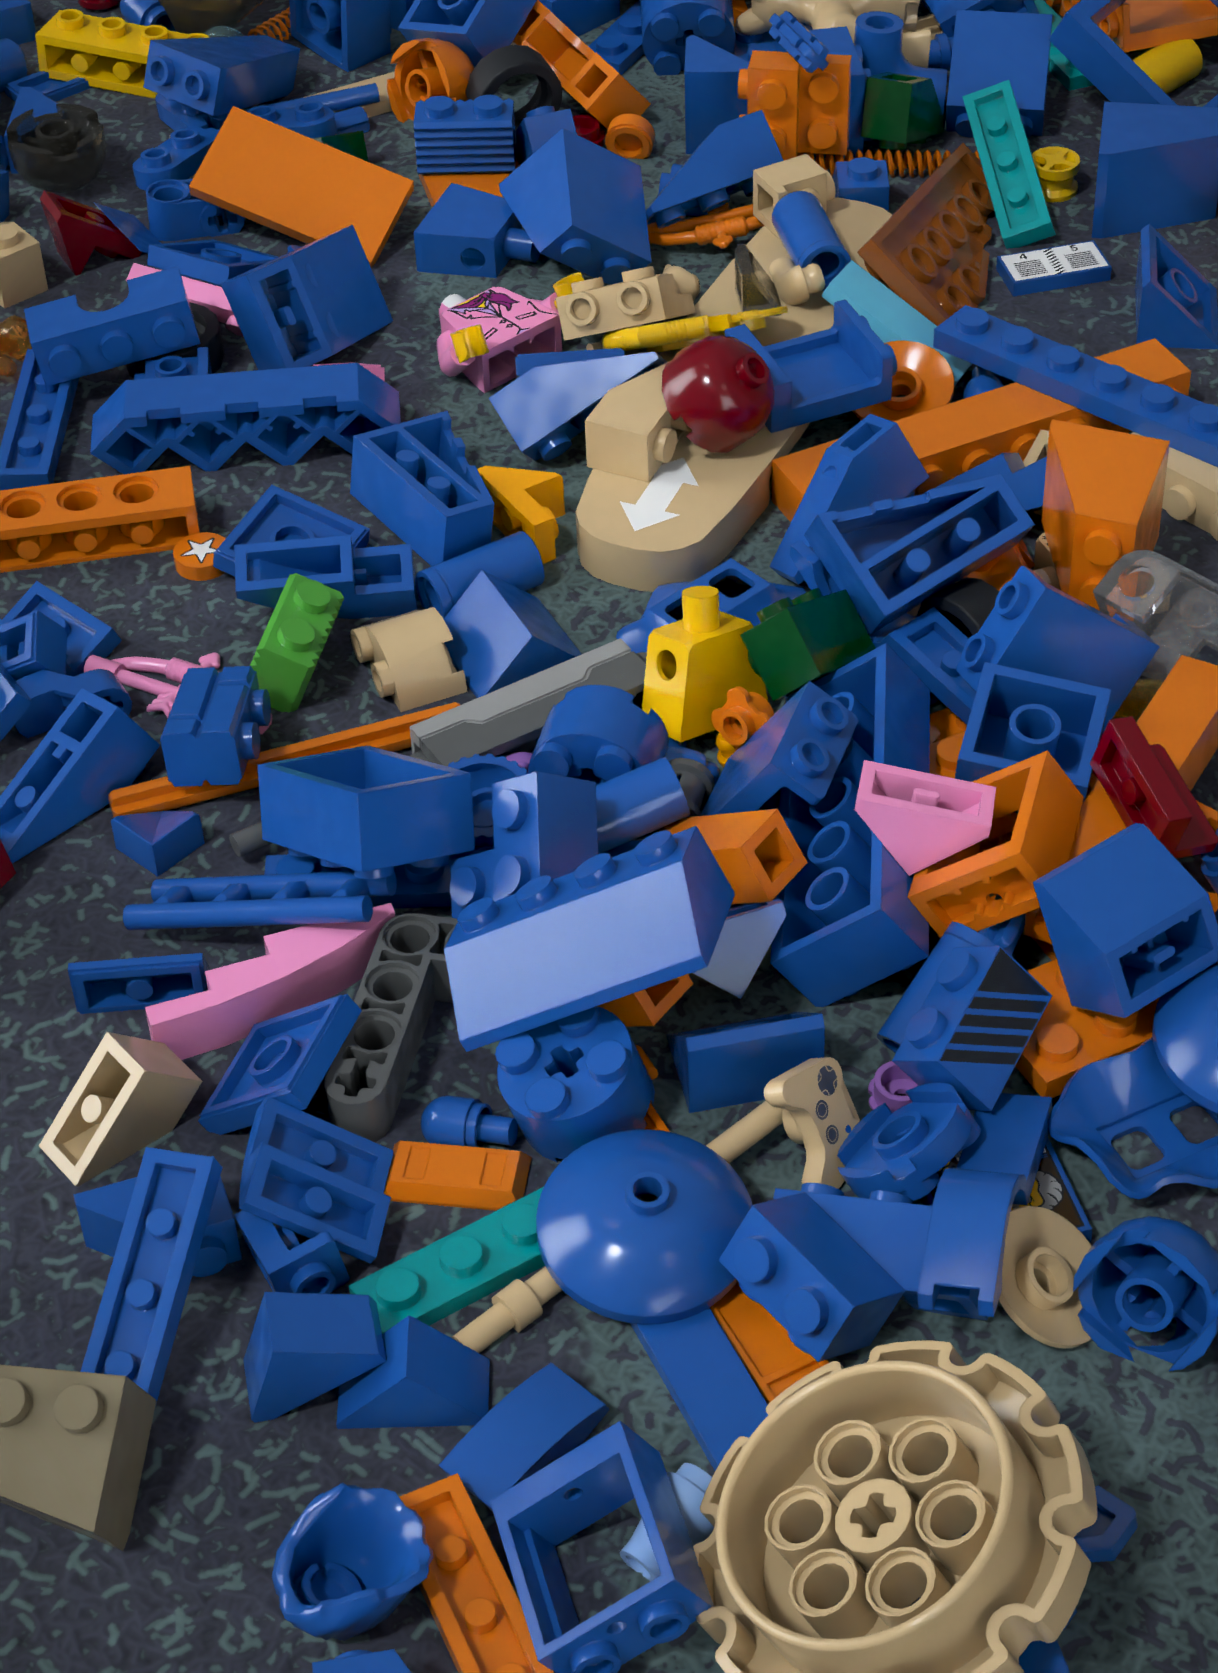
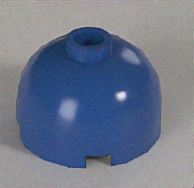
M1148 1216L1122 1222L1093 1244L1084 1256L1074 1276L1073 1292L1078 1287V1297L1083 1307L1078 1313V1317L1084 1331L1100 1349L1134 1362L1128 1346L1173 1363L1169 1371L1181 1370L1204 1356L1218 1333V1252L1200 1232L1181 1221ZM1173 1317L1177 1321L1175 1335L1165 1345L1137 1346L1124 1332L1130 1326L1143 1332H1157L1167 1327Z

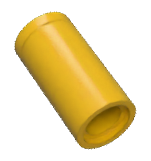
M1192 39L1177 40L1153 47L1133 59L1166 94L1198 76L1203 66L1201 51Z

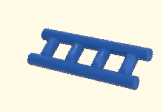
M354 871L156 879L151 886V897L154 903L126 905L123 911V923L127 930L369 922L373 914V905L370 897L393 896L397 888V879L395 872L393 875L385 878L362 879L355 877Z

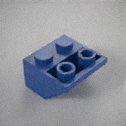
M1134 823L1032 882L1072 1006L1126 1018L1218 962V924L1209 894L1144 824Z

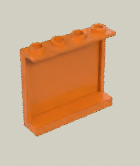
M1081 0L1045 1L1057 14L1064 17L1066 12ZM1127 0L1098 23L1097 26L1124 52L1157 47L1177 40H1195L1217 36L1218 8L1210 0Z

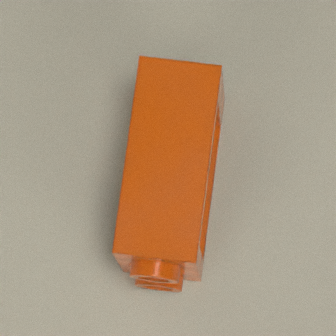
M1048 750L972 781L996 787L989 837L914 874L907 897L940 938L951 922H958L975 931H980L1040 908L1032 882L1068 862L1084 797ZM1013 831L1009 842L979 853L982 843ZM989 894H998L1002 899H993Z

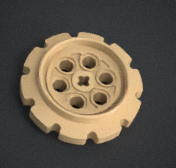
M922 1340L879 1345L871 1350L867 1363L844 1368L840 1362L832 1361L809 1373L780 1393L767 1405L766 1412L768 1416L749 1438L740 1436L734 1441L724 1455L706 1489L700 1505V1511L713 1525L714 1529L706 1540L695 1544L693 1548L714 1607L696 1616V1620L716 1643L721 1644L716 1650L715 1659L725 1673H1024V1670L1019 1665V1656L1033 1641L1040 1640L1052 1643L1058 1639L1079 1602L1091 1568V1561L1074 1539L1078 1532L1092 1526L1097 1520V1498L1094 1479L1082 1446L1066 1425L1058 1424L1060 1413L1046 1392L1021 1369L991 1353H985L975 1362L966 1365L950 1342ZM919 1597H921L916 1603H914V1604L912 1605V1603H913L915 1600H917Z

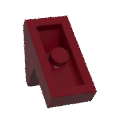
M45 190L43 191L40 201L57 251L75 276L81 275L94 249L110 258H114L118 254L132 259L140 256L141 251L101 210Z

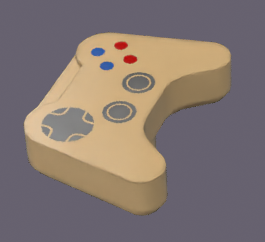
M831 1057L810 1058L770 1080L764 1088V1097L772 1107L782 1109L783 1126L788 1137L793 1142L804 1144L806 1163L802 1184L820 1183L839 1189L845 1180L840 1174L838 1167L845 1166L837 1156L838 1151L860 1119L843 1080L842 1069L838 1061Z

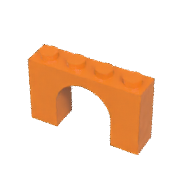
M778 809L686 817L659 830H668L673 835L694 826L698 827L735 892L732 904L772 901L808 863ZM686 974L598 1005V1007L616 1015L626 1027L654 1026L694 983L690 976Z

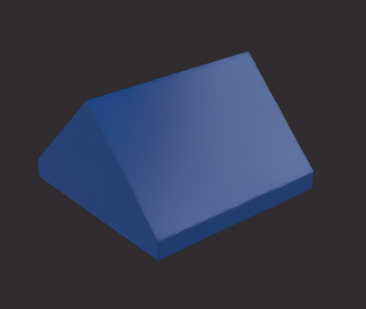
M695 35L686 38L685 47L686 154H693L704 139L719 124L739 118L740 114L747 115L748 102L747 99H738V77L740 69H748L749 62Z
M1150 224L1146 225L1141 229L1135 285L1136 344L1155 338L1166 348L1218 349L1217 289Z
M483 570L480 571L444 618L453 637V640L444 644L449 651L453 666L457 672L464 671L466 684L476 698L581 655L578 648L537 597Z
M792 1012L667 1034V1041L689 1113L765 1100L764 1088L770 1080L810 1058H824L825 1025L823 1014Z

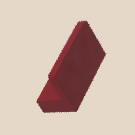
M1133 716L1109 720L1089 764L1125 826L1128 827L1134 823L1144 824L1176 859L1214 851L1218 843V836L1165 748L1160 744L1150 745Z

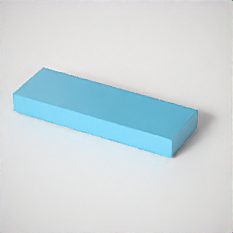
M853 260L829 283L821 295L833 306L834 302L846 299L860 316L862 315L868 320L871 329L883 343L903 340L914 341L938 351L947 360L952 369L954 386L972 366V363L934 348V329L937 326Z

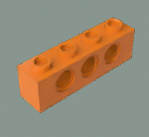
M190 466L0 490V573L173 550L177 542L182 538L200 533Z

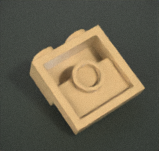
M653 266L621 272L623 283L604 287L603 277L571 283L573 294L556 297L555 299L565 341L694 314L696 312L692 292L677 295L673 273L655 276Z

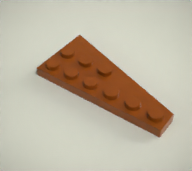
M962 143L857 251L864 259V264L873 277L878 281L885 282L896 295L936 326H939L965 305L978 308V304L986 297L989 253L984 250V245L991 239L992 228L986 224L987 216L994 211L981 161Z

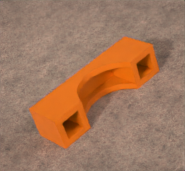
M539 0L536 1L513 42L516 45L528 46L540 53L561 82V86L605 128L608 129L610 122L621 114L628 113L641 116L651 103L600 55L588 47Z

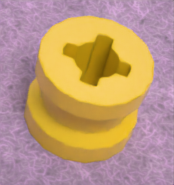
M1048 146L1033 152L1032 156L1046 202H1063L1075 197L1078 192V184L1074 176L1080 170L1079 155L1071 149L1059 146Z

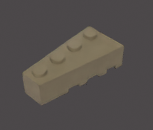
M0 1365V1503L123 1551L131 1530L156 1399L127 1376Z

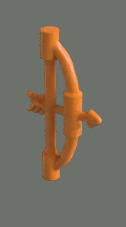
M726 203L717 209L707 212L706 215L684 219L665 228L659 229L656 222L647 226L650 244L672 246L697 243L699 246L713 243V245L725 249L731 244L733 238L747 236L749 231L764 225L753 215V204L729 209V203Z

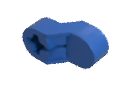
M44 669L16 681L33 702L15 724L18 732L27 738L49 731L81 688L118 706L128 716L132 710V700L117 676L109 670L96 669L73 677Z

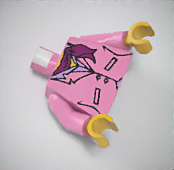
M577 272L557 281L553 285L555 293L543 301L525 298L503 287H492L467 300L458 294L446 297L439 308L441 335L436 342L441 371L449 377L457 376L463 372L479 390L486 393L516 378L515 357H518V354L562 352L561 323L555 298L573 294L571 283L583 281L582 273Z

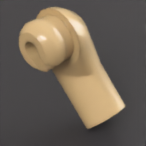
M780 257L775 259L769 266V273L776 290L786 304H802L809 300V294L821 292L825 288L823 273L817 264L812 263L801 268L800 265L795 266L790 258Z

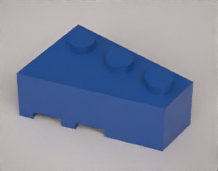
M448 411L353 436L350 494L406 544H411L412 549L430 566L489 544L492 537L495 503L476 466L468 464L465 458L466 446L461 438H455L451 430L452 419Z
M999 474L930 489L925 494L894 501L891 498L875 501L870 506L839 513L836 510L817 514L804 536L840 591L847 590L867 632L871 635L917 607L927 598L951 586L1016 546L1035 524L1003 476Z

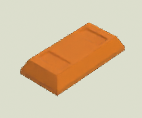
M400 1140L394 1144V1153L383 1194L390 1196V1201L497 1211L524 1197L532 1157L522 1151Z

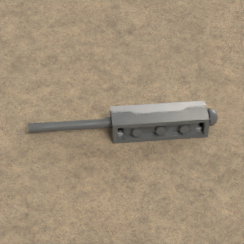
M620 638L409 726L412 755L410 757L448 767L449 763L458 762L461 757H473L474 754H480V756L493 754L495 757H507L518 752L533 754L553 705H557L560 701L564 700L567 692L580 686L606 685L622 689L634 695L632 704L642 709L647 652H631V648ZM261 822L229 835L231 846L238 857L272 844L262 839Z

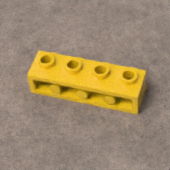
M77 9L59 10L35 34L39 71L48 72L49 78L67 82L80 77L85 78L89 86L154 99L158 93L143 88L150 40L209 37L203 33L185 34L170 31L161 25L143 26L128 23L119 17L101 18L85 15Z

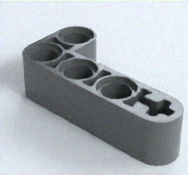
M405 913L393 917L382 927L354 1002L362 1011L325 1076L324 1088L329 1122L373 1142L383 1138L391 1128L435 1001L453 1003L444 948L458 922L457 918Z

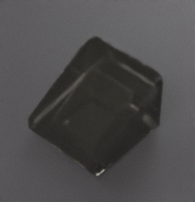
M738 244L735 249V291L741 311L781 307L778 292L771 278L745 244Z

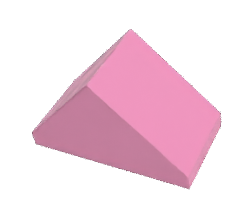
M864 760L854 810L907 875L910 876L989 837L996 787Z

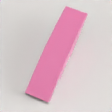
M387 903L373 907L372 918L369 922L308 924L263 936L266 955L205 971L207 991L145 1007L151 1041L165 1043L181 1060L246 1038L256 1023L324 1001L349 988L363 978L382 927L386 922L395 917L392 904Z

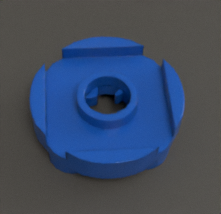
M937 1082L914 1087L905 1091L912 1103L902 1106L893 1113L887 1104L883 1103L855 1125L839 1148L837 1156L845 1166L838 1167V1170L856 1196L869 1199L872 1191L882 1190L902 1194L912 1199V1201L918 1200L936 1187L939 1182L937 1172L959 1151L969 1147L977 1140L981 1128L952 1085Z

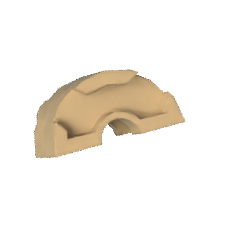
M434 607L411 611L351 629L350 637L357 659L360 663L371 662L372 678L378 694L381 698L391 696L400 712L468 692L464 671L457 672L453 666L449 651L444 644L453 640V637L443 617Z

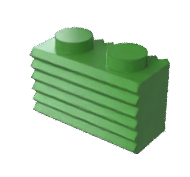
M298 573L289 575L250 664L253 670L257 672L259 689H267L269 692L271 708L281 712H292L298 709L344 600V596L340 591Z

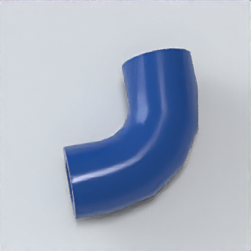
M871 11L859 15L855 22L854 45H861L863 68H869L871 76L892 72L931 78L943 114L947 69L924 68L913 65L906 60L902 53L904 23L897 15L882 11Z

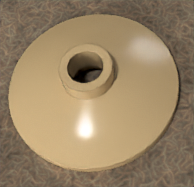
M1023 1206L1010 1211L1003 1257L1002 1291L999 1302L1018 1327L1035 1340L1055 1348L1078 1347L1090 1341L1091 1337L1084 1331L1078 1317V1313L1083 1307L1078 1297V1287L1073 1292L1074 1276L1084 1256L1092 1246L1078 1228L1058 1213L1043 1207Z

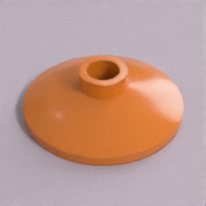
M905 340L886 342L893 349L897 361L896 375L892 376L891 400L856 409L852 412L860 420H863L869 414H873L890 421H896L949 404L954 394L952 369L947 360L938 351L925 344ZM897 395H906L905 397H895Z

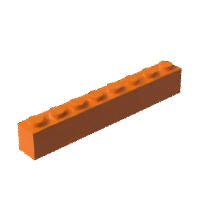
M1155 338L1094 357L1108 364L1121 366L1126 371L1157 384L1167 385L1176 392L1186 396L1189 395L1191 370ZM1017 382L893 421L898 424L929 475V478L915 489L914 496L921 495L1001 453H1019L1022 461H1024L1040 430L1049 431L1052 419L1124 433L1131 432V430ZM838 439L772 460V502L790 522L826 449Z

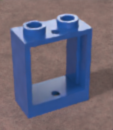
M621 1421L490 1500L537 1660L555 1673H617L621 1665L656 1644L666 1643L680 1637L686 1632L690 1624L697 1621L696 1616L714 1607L660 1452ZM635 1498L661 1575L579 1624L555 1546Z

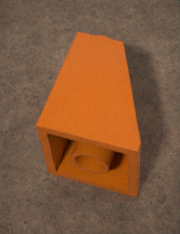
M1052 419L1049 426L1042 525L1061 591L1110 617L1117 613L1127 619L1159 537L1170 441Z

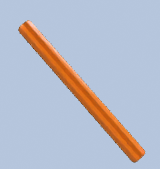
M453 702L260 752L258 759L248 760L243 778L240 779L237 785H210L207 780H204L202 786L174 787L169 782L168 776L115 789L109 793L112 815L117 817L120 815L168 811L259 787L257 764L367 745L391 752L410 748L409 726L460 706V703Z

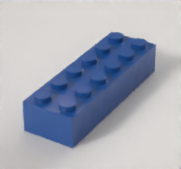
M887 643L813 682L854 713L859 720L825 797L817 805H811L787 787L780 788L779 812L808 863L776 896L784 903L787 916L771 943L770 964L815 1007H825L846 996H852L861 989L900 970H906L929 956V923L907 897L914 874L907 875L854 810L864 760L930 773V689ZM797 692L786 697L785 703L789 701Z

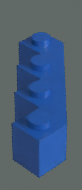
M359 363L126 380L93 414L90 453L122 474L145 472L167 448L175 451L205 472L217 471L245 442H248L282 466L294 465L323 436L352 454L354 435L401 423L399 391Z

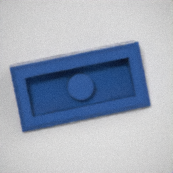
M203 953L68 963V974L77 1012H80V1014L145 1009L147 1006L208 990L205 971L210 970V967Z

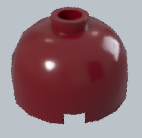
M708 336L677 352L674 359L668 362L662 371V393L667 411L674 421L680 417L683 418L686 425L692 430L691 433L686 435L688 439L695 445L712 453H728L754 437L764 427L774 406L775 390L767 364L752 347L735 337Z

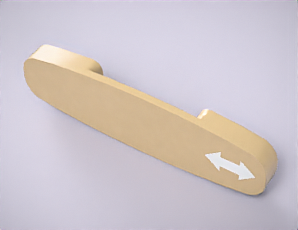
M836 197L833 200L827 201L826 214L850 255L851 260L868 272L864 259L857 251L892 214L884 208L866 202ZM763 226L694 306L696 313L689 314L686 318L729 313L732 315L756 309L762 310L787 306L788 313L766 316L765 328L751 330L764 347L830 329L834 324V306L821 296L824 291L809 294V300L798 305L786 304L780 298L769 273V266L777 258H790L781 239L777 238L767 227ZM881 282L892 291V289L885 282ZM682 349L664 351L660 353V356L669 362ZM809 423L771 433L764 425L754 437L728 453H712L695 445L686 437L691 432L686 431L677 443L671 460L668 463L663 462L649 482L593 469L576 509L577 549L581 565L592 576L608 583L653 592L658 586L663 584L688 582L703 576L714 569L734 549L767 508L770 501L772 460L788 455Z

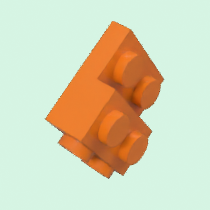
M753 50L748 69H740L738 99L748 100L747 115L759 110L763 111L783 160L797 157L798 153L847 155L849 147L852 55L828 54L825 58L829 62L828 66L823 71L817 68L813 73H809L788 52Z

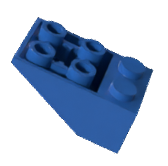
M353 224L220 283L258 370L311 366L340 352L393 321Z

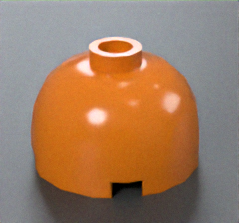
M415 39L401 44L393 54L390 64L397 63L395 77L387 79V92L391 109L398 121L402 123L408 119L414 121L416 102L420 100L425 102L426 99L433 96H447L453 101L459 99L467 101L466 88L474 66L468 55L458 46L440 39Z

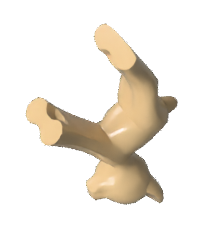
M751 0L752 8L739 15L735 22V27L740 33L750 36L759 35L770 30L772 24L769 22V19L774 13L780 16L785 11H788L799 22L811 26L812 30L847 26L854 43L855 22L859 15L871 11L888 12L897 15L903 20L904 30L913 31L903 34L902 53L906 60L913 65L928 68L931 29L916 31L920 0Z

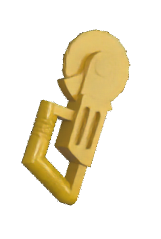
M787 306L738 312L732 315L730 313L716 316L703 315L613 330L603 335L602 346L604 349L621 348L624 351L646 348V352L656 353L682 349L705 337L724 335L725 329L745 324L750 331L765 328L766 316L788 313Z

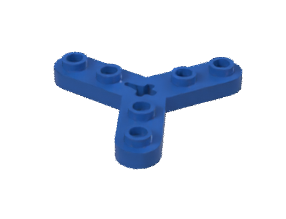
M157 94L155 101L158 116L174 132L162 144L143 151L140 154V158L133 163L136 186L146 191V188L156 181L164 179L184 180L196 174L229 113L211 116ZM318 101L303 102L295 108L277 110L270 105H260L247 111L312 139L332 136L337 133L334 111L324 107L323 103Z

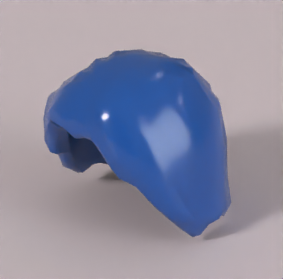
M341 1483L327 1492L316 1496L296 1520L276 1552L272 1581L276 1594L279 1596V1608L284 1618L291 1622L294 1627L316 1638L325 1640L334 1638L343 1641L373 1629L377 1624L386 1620L409 1592L427 1578L429 1565L433 1559V1550L426 1541V1526L422 1518L415 1510L406 1507L396 1492L384 1488H361L356 1485Z

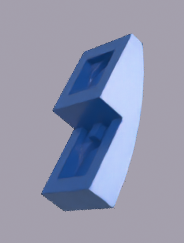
M550 1363L530 1376L497 1403L457 1443L439 1466L449 1476L458 1473L465 1489L493 1511L490 1500L546 1467L550 1461L554 1462L580 1446L610 1409L553 1363Z

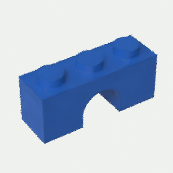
M176 266L127 280L129 287L127 298L121 304L109 310L100 312L85 311L80 308L76 295L25 308L24 312L30 344L46 387L201 344L179 267Z

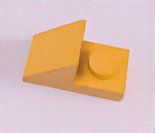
M496 466L478 468L477 470L495 503L493 524L505 536L519 531L529 535L540 553L543 564L556 559L555 539L559 536L556 518L565 515L563 477L555 472Z

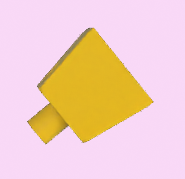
M693 586L682 591L683 619L655 628L648 636L642 710L649 714L652 708L662 719L668 737L681 743L716 730L711 720L712 712L725 705L727 702V692L734 687L739 686L745 688L748 692L758 693L768 701L766 686L762 678L752 669L748 660V650L740 636L754 626L750 621L721 612L719 609V590L711 586Z

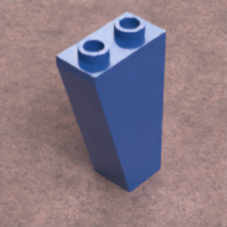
M267 35L150 40L143 88L211 116L224 115L229 113L233 106L244 109L287 96L294 88L300 48Z

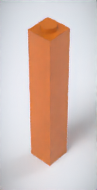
M1181 655L1136 723L1150 745L1160 744L1165 748L1190 791L1218 749V665ZM1099 779L1082 803L1068 861L1127 828ZM1041 908L1027 912L1024 934L1052 944Z

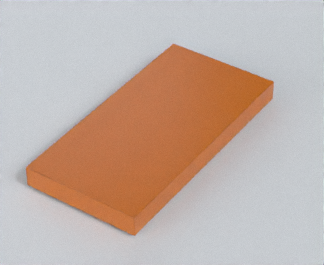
M233 106L191 181L189 189L190 195L307 244L353 224L372 268L414 191V181Z

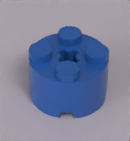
M641 0L640 14L643 50L647 60L653 66L654 72L658 76L678 75L681 70H685L686 38L691 35H695L725 51L733 53L736 36L732 0Z
M606 685L576 687L567 692L564 700L560 701L557 705L554 704L550 710L530 759L528 774L538 771L593 781L598 785L657 759L666 757L669 745L668 733L662 719L652 708L649 714L632 704L634 695L622 689Z
M596 1006L502 1039L496 1047L495 1056L498 1062L497 1080L500 1092L526 1140L543 1157L557 1162L555 1158L565 1159L570 1153L596 1138L619 1131L645 1129L647 1126L644 1117L649 1108L650 1101L654 1105V1085L626 1026L610 1011Z

